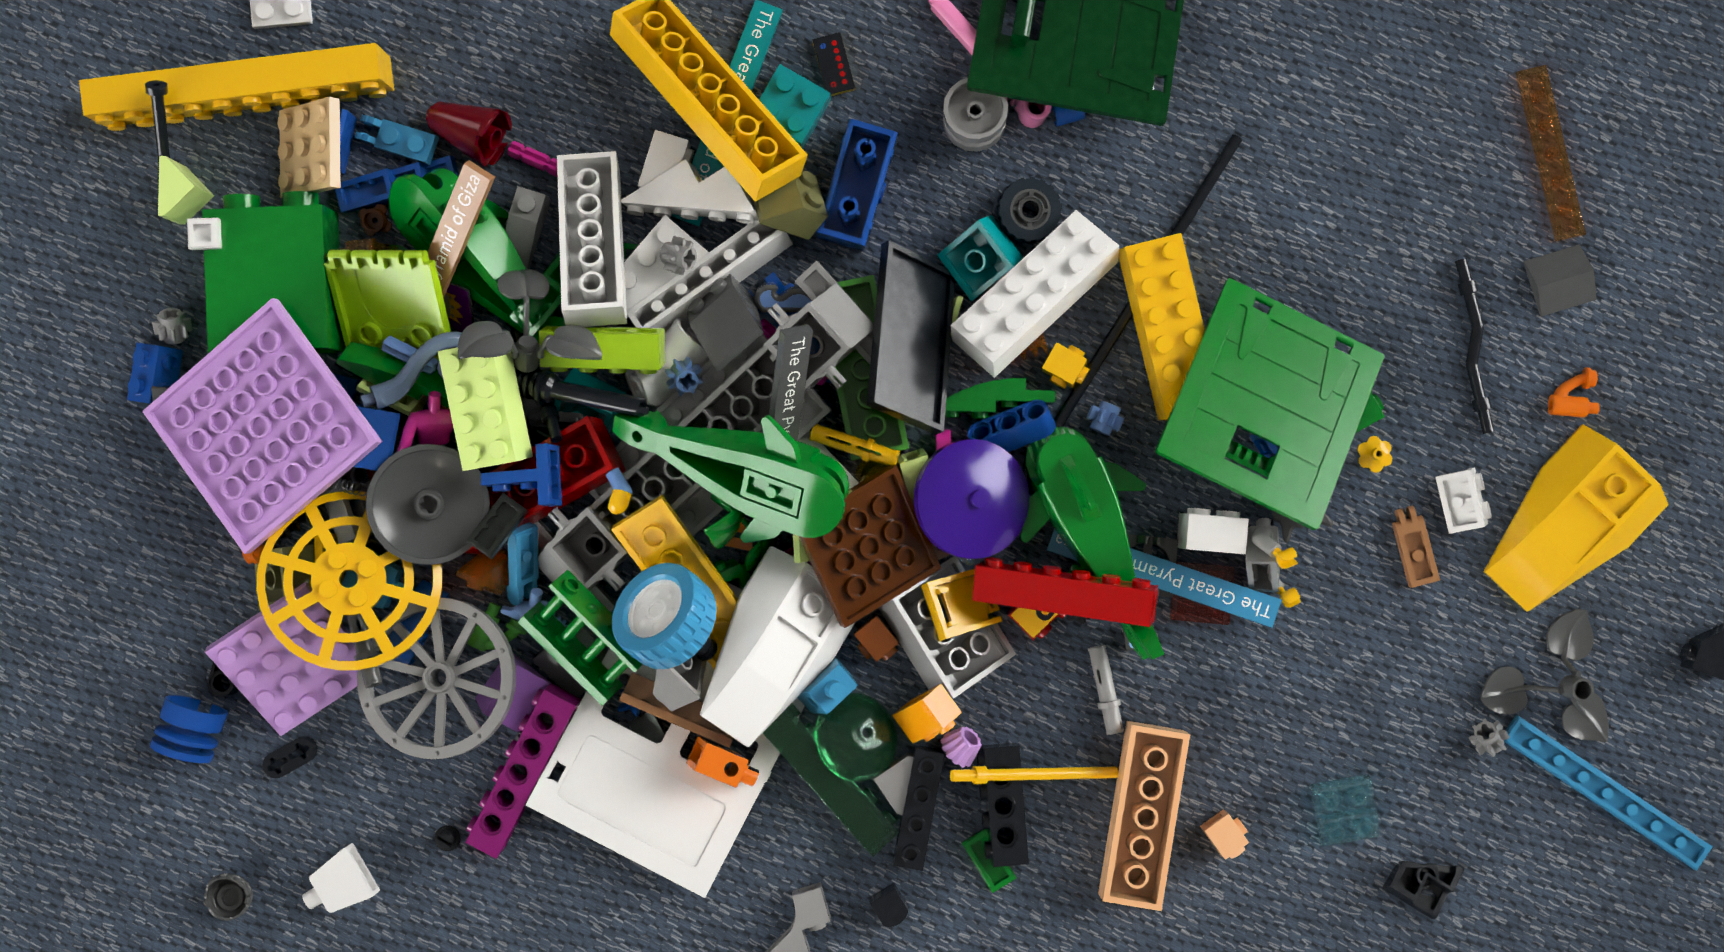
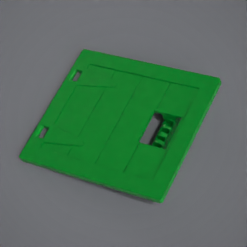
M1229 278L1223 285L1159 439L1155 453L1311 530H1317L1326 512L1384 355ZM1255 300L1270 307L1267 314L1253 307ZM1336 340L1351 347L1348 354L1334 348ZM1237 426L1278 446L1276 455L1268 458L1233 441L1232 438ZM1227 457V458H1229V459H1231V460H1233V461H1235V462H1237V463H1239V464H1241V465H1243V466H1245V467H1247V468H1249V469H1251V470H1253V471H1255V472H1257V473H1259V474H1261V475H1263V476H1266L1267 478L1265 479V478H1263V477H1261V476H1259V475H1257V474H1255V473H1253V472H1251V471H1249V470H1247V469H1245V468H1243V467H1240V466H1238V465H1236V464H1234V463H1232V462H1230V461H1228V460H1226V459H1224V458Z

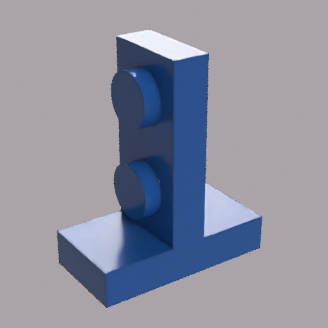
M548 443L536 444L537 469L481 473V485L493 487V492L511 491V486L520 485L521 490L537 489L538 505L549 507L562 506L560 448L558 445Z

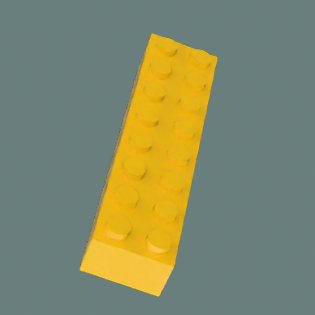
M636 0L613 12L610 36L755 202L801 176L808 154L671 0Z

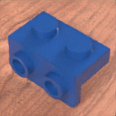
M136 342L131 378L128 383L127 400L151 404L153 402L152 386L171 387L179 380L183 351Z

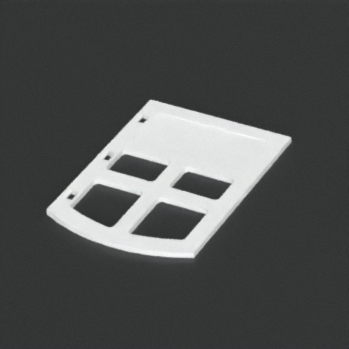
M726 582L738 598L742 590ZM609 648L602 664L609 670L620 658ZM706 661L701 696L698 699L701 702H704L714 672L713 667L708 661ZM643 664L635 673L655 681L657 669ZM628 667L623 673L631 676L633 671ZM586 691L530 795L526 806L705 898L764 783L770 777L771 770L804 708L803 703L796 698L755 740L758 743V748L748 766L759 770L758 778L752 787L739 782L737 788L694 771L686 763L687 759L681 756L680 750L690 733L689 730L671 723L663 740L660 743H655L603 716L602 709L604 705L601 706ZM557 761L566 766L558 782L549 779Z

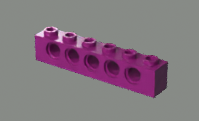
M552 683L544 690L540 688L531 703L535 708L531 716L526 714L518 728L522 733L518 741L513 739L505 753L509 757L505 766L500 765L492 778V781L496 782L493 790H487L481 799L479 806L483 809L479 817L474 815L466 829L470 834L465 843L495 859L500 856L527 807L526 803L582 699ZM542 713L550 714L553 718V724H546L542 720ZM530 738L536 739L540 744V750L531 748L528 740ZM515 765H523L527 770V775L519 774ZM506 789L511 791L514 796V800L506 799L503 795L502 790ZM490 815L497 816L501 821V825L493 824L490 820Z

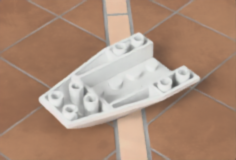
M772 546L768 548L738 597L699 714L746 747H749L833 661L855 624L853 623L847 628L840 626L813 567L807 562L794 563V556Z

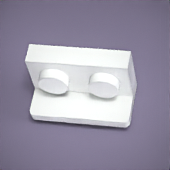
M250 0L251 20L254 29L313 24L311 0Z
M1475 467L1435 477L1449 534L1482 528L1488 524L1487 519L1492 517L1488 501L1483 502L1481 490H1485L1482 474L1476 473Z

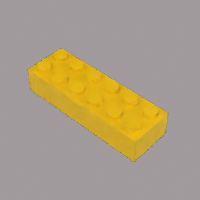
M1182 233L1119 249V261L1158 420H1168L1205 331Z

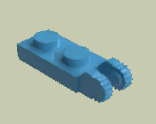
M362 114L361 122L380 129L377 138L364 132H356L355 139L374 145L377 149L424 164H431L439 140L438 136L383 119L381 121Z
M531 522L517 527L508 538L509 585L506 587L507 598L515 606L523 602V596L526 599L530 598L531 590L537 588V579L539 578L538 527Z

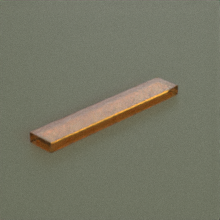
M1543 65L1516 72V78L1555 242L1586 235L1547 66Z

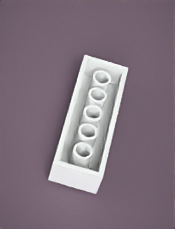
M616 151L557 155L561 308L565 325L591 327L627 324L622 204L620 201L621 182Z
M1075 210L951 324L952 341L995 378L1118 263L1119 245L1080 212Z

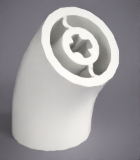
M676 319L665 332V365L660 370H657V373L640 374L639 370L627 369L625 377L633 396L645 398L647 404H653L657 408L676 391V387L669 389L666 383L671 378L667 376L665 369H671L674 364L673 359L684 361L686 357H689L692 366L699 364L700 367L710 360L688 320Z

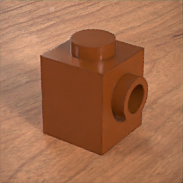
M877 614L854 632L855 637L860 641L857 647L867 660L873 657L876 662L881 658L885 662L898 651L895 646L899 644V641Z

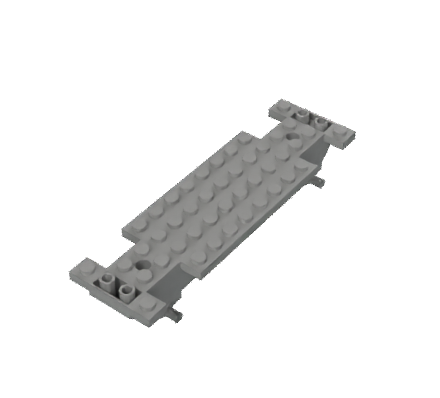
M815 261L795 280L812 302H808L798 313L790 316L781 309L778 303L774 304L773 308H770L767 312L778 322L779 326L771 338L768 339L764 334L760 335L719 372L709 360L701 367L702 371L697 374L702 378L703 384L697 385L695 394L684 392L682 396H679L676 390L656 410L666 419L668 426L717 428L763 433L761 419L769 415L780 329L808 324L813 330L812 337L816 338L820 343V349L816 354H810L798 435L799 441L832 411L815 392L813 387L826 376L836 389L840 388L841 384H844L847 380L835 367L854 349L870 364L874 323L818 261ZM621 441L615 448L626 469V472L622 474L632 488L631 499L626 511L618 515L612 514L609 511L608 503L613 487L608 481L589 492L596 501L577 517L568 520L558 507L554 508L547 515L559 527L556 535L541 520L534 523L538 527V562L540 570L551 582L555 581L566 570H569L610 612L614 610L616 603L599 583L605 578L615 591H618L625 582L617 575L614 569L629 556L626 549L611 530L614 524L660 495H663L694 537L723 510L722 507L710 499L712 493L659 455L643 451L624 441ZM593 537H597L602 541L603 549L601 552L593 549L591 545Z

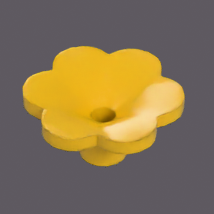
M1371 436L1367 442L1361 443L1358 446L1357 450L1360 455L1359 464L1361 467L1369 468L1372 472L1378 473L1383 469V466H1389L1392 463V456L1390 454L1391 444L1388 441H1381L1379 437Z

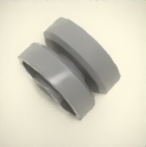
M965 78L953 85L944 99L943 126L946 136L955 146L965 151L978 152L991 148L1000 140L1006 127L1008 102L1006 97L967 90L968 78Z

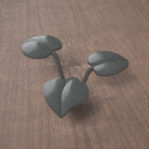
M531 269L506 272L498 279L497 286L500 294L509 299H524L523 336L514 344L509 331H502L501 327L495 322L480 321L467 326L460 335L458 342L459 359L468 357H499L511 351L514 366L521 372L535 371L539 366V358H544L545 349L550 354L562 358L602 360V352L595 336L591 331L581 326H561L555 330L554 336L547 335L541 346L534 337L529 336V298L543 299L549 292L547 278L540 272Z
M1577 609L1569 611L1558 617L1548 629L1546 636L1548 650L1553 654L1561 655V661L1572 673L1561 679L1559 687L1524 685V676L1518 669L1503 666L1495 669L1488 676L1480 694L1482 703L1494 712L1514 714L1526 707L1528 699L1525 691L1527 690L1559 693L1569 698L1572 704L1567 705L1563 709L1561 717L1562 726L1566 733L1580 740L1607 742L1609 724L1605 705L1599 695L1594 693L1593 683L1586 678H1582L1581 671L1576 670L1568 661V658L1575 661L1581 660L1592 650L1594 635L1587 610Z

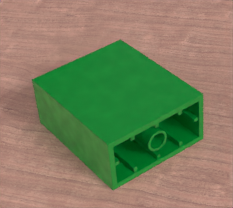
M309 191L282 193V206L261 207L260 196L228 194L223 196V209H202L203 218L221 219L222 249L204 250L208 353L272 298L278 299L317 353L343 352V335L324 265L328 261L327 254L329 250H340L338 213L319 204V194Z

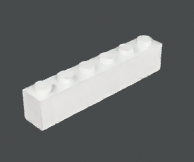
M754 220L753 224H748L696 261L692 269H685L684 275L678 274L626 311L627 316L636 328H664L666 332L676 319L688 320L687 311L691 303L695 299L703 298L708 294L711 286L718 279H725L731 274L740 283L793 245L786 232L762 225L759 221Z

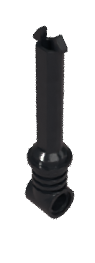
M515 368L520 396L535 400L537 405L545 406L556 399L635 417L649 414V411L656 412V406L647 404L645 398L560 381L556 374L546 368L533 372H521Z

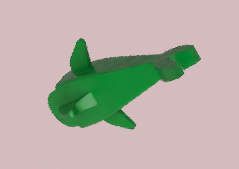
M436 168L425 174L422 178L414 174H404L392 183L389 194V208L396 227L415 250H426L428 252L459 177L450 170ZM486 199L450 283L467 291L471 299L523 333L518 326L508 319L521 299H509L500 294L497 286L498 279L504 273L512 270L520 271L526 268L511 239L501 223L508 219L509 213L494 202ZM549 316L533 337L539 343V331L545 326H566L564 318Z
M658 410L656 412L649 411V414H644L641 417L622 413L614 415L612 431L624 442L643 451L656 453L704 489L733 508L752 517L753 520L740 536L744 543L775 538L782 531L804 538L824 536L840 523L845 512L844 500L849 493V481L843 467L831 457L820 453L819 448L794 440L769 415L761 419L763 433L717 428L668 426L666 419Z
M1063 426L1056 427L1050 436L1030 443L1025 454V470L1035 493L1029 498L1028 514L1021 529L1020 539L1024 543L1029 542L1045 523L1050 520L1060 538L1083 569L1091 572L1090 576L1102 578L1103 574H1113L1120 576V580L1132 582V579L1136 577L1117 492L1143 491L1146 488V484L1120 465L1112 462L1105 463L1102 456L1097 457L1087 439L1078 431ZM1121 623L1129 642L1142 660L1147 658L1155 659L1164 655L1153 625L1146 627Z

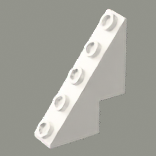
M687 159L620 200L621 203L627 206V213L636 216H643L644 212H650L658 217L666 215L670 218L671 214H676L689 220H698L699 216H703L716 222H725L726 218L736 219L737 222L743 224H753L754 220L759 221L753 199L725 167L702 180L696 167Z

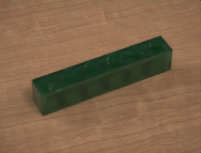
M791 703L763 732L764 736L867 852L874 857L899 833L893 826L897 821L886 809L881 812L874 805L878 801L877 798L867 787L863 791L858 787L855 782L859 778L848 766L843 769L836 762L839 755L829 744L825 747L817 740L820 734L809 722L804 725L797 718L801 713Z

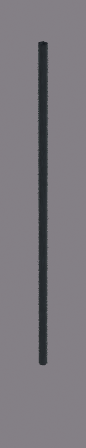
M1232 134L1170 235L1182 233V236L1184 235L1241 144L1242 138ZM1129 300L1088 364L1087 368L1090 370L1083 383L1075 385L1054 419L1056 427L1065 425L1132 318ZM1024 467L1022 471L1028 484L1030 480Z

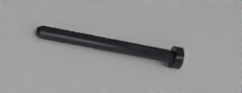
M153 80L145 83L146 94L151 96L159 166V156L170 158L164 95L168 93V86L164 81Z

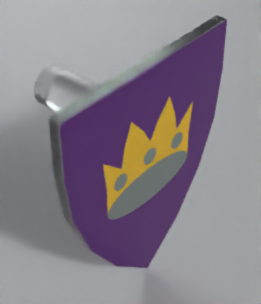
M450 282L444 296L449 324L458 332H463L467 326L475 323L472 307L477 302L471 299L469 289Z

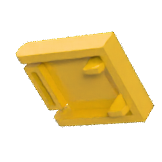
M975 568L921 585L939 642L1003 622L1001 616L989 619L987 615L999 611L998 604L972 601ZM938 595L941 596V599H942V602H943V605H944V608H945V611H946V614H947V617H948V620H949L948 623H946L945 617H944V615H943V612H942V609H941V606H940V603H939V600H938V597H937Z

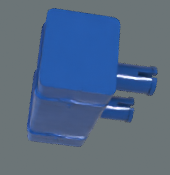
M849 119L825 201L828 217L817 229V238L857 250H865L868 237L872 232L878 203L881 204L886 188L885 178L889 164L892 163L897 132L855 119Z

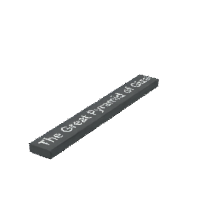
M808 324L780 329L769 416L796 441H798L813 334V330Z

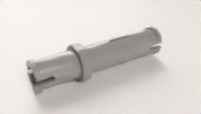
M1106 645L1090 647L1088 651L1100 701L1097 705L1098 709L1102 710L1106 735L1121 733L1124 731L1119 710L1121 701L1116 696Z

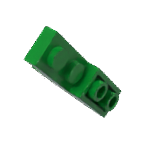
M1026 378L993 380L963 389L946 398L945 418H959L960 413H971V418L986 419L989 417V414L996 412V402H1001V408H1014L1018 406V403H1027L1032 400H1042L1048 406V404L1055 403V391L1026 390Z

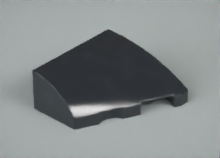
M1399 861L1382 888L1427 917L1436 919L1448 893L1454 892L1464 868L1461 866ZM1429 889L1435 894V898L1421 892Z

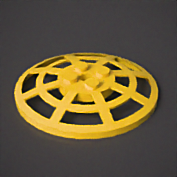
M343 491L334 492L315 498L268 538L260 555L256 591L266 624L275 637L290 652L309 663L323 668L340 671L363 670L382 665L397 658L409 650L423 636L431 624L440 603L443 588L441 563L432 565L433 587L431 596L413 591V564L403 559L401 560L404 568V588L387 583L385 566L400 558L389 551L378 556L374 551L366 547L371 532L366 509L363 517L343 516L324 521L317 506L342 499L366 501L367 495L360 496V494L364 495L367 493L360 491L357 495L349 494L348 492L344 493ZM306 512L313 528L308 530L297 541L289 556L272 552L276 541L283 531L297 517ZM344 525L359 526L354 543L336 544L329 531L331 528ZM318 535L326 551L318 557L315 563L298 559L304 547ZM268 563L285 568L283 588L288 605L273 614L268 605L265 590V574ZM294 570L311 575L312 591L297 600L293 589ZM346 571H354L358 577L357 583L351 588L343 587L340 581L342 574ZM383 595L399 599V603L393 612L380 623L372 608L380 601ZM319 602L324 608L331 611L326 629L312 622L304 614L303 610ZM409 603L426 607L424 616L414 631L394 647L385 631L400 619ZM361 614L369 628L357 633H338L343 616ZM295 616L307 630L322 637L323 641L319 656L309 653L296 645L281 630L278 624ZM374 637L382 651L380 655L358 661L331 660L336 642L355 643Z

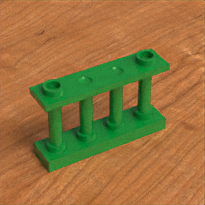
M566 570L548 586L556 594L548 604L544 606L539 601L519 619L518 623L603 706L623 686L617 678L628 667L635 673L643 664L631 657L616 642L612 631L613 614L569 570ZM564 603L577 615L567 627L554 616ZM585 624L598 636L588 649L575 637ZM606 646L620 658L609 670L596 658Z

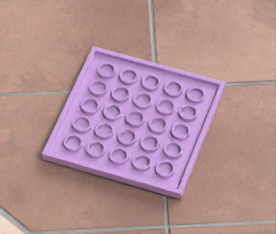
M275 298L270 299L142 411L244 554L253 552L383 442L281 302Z

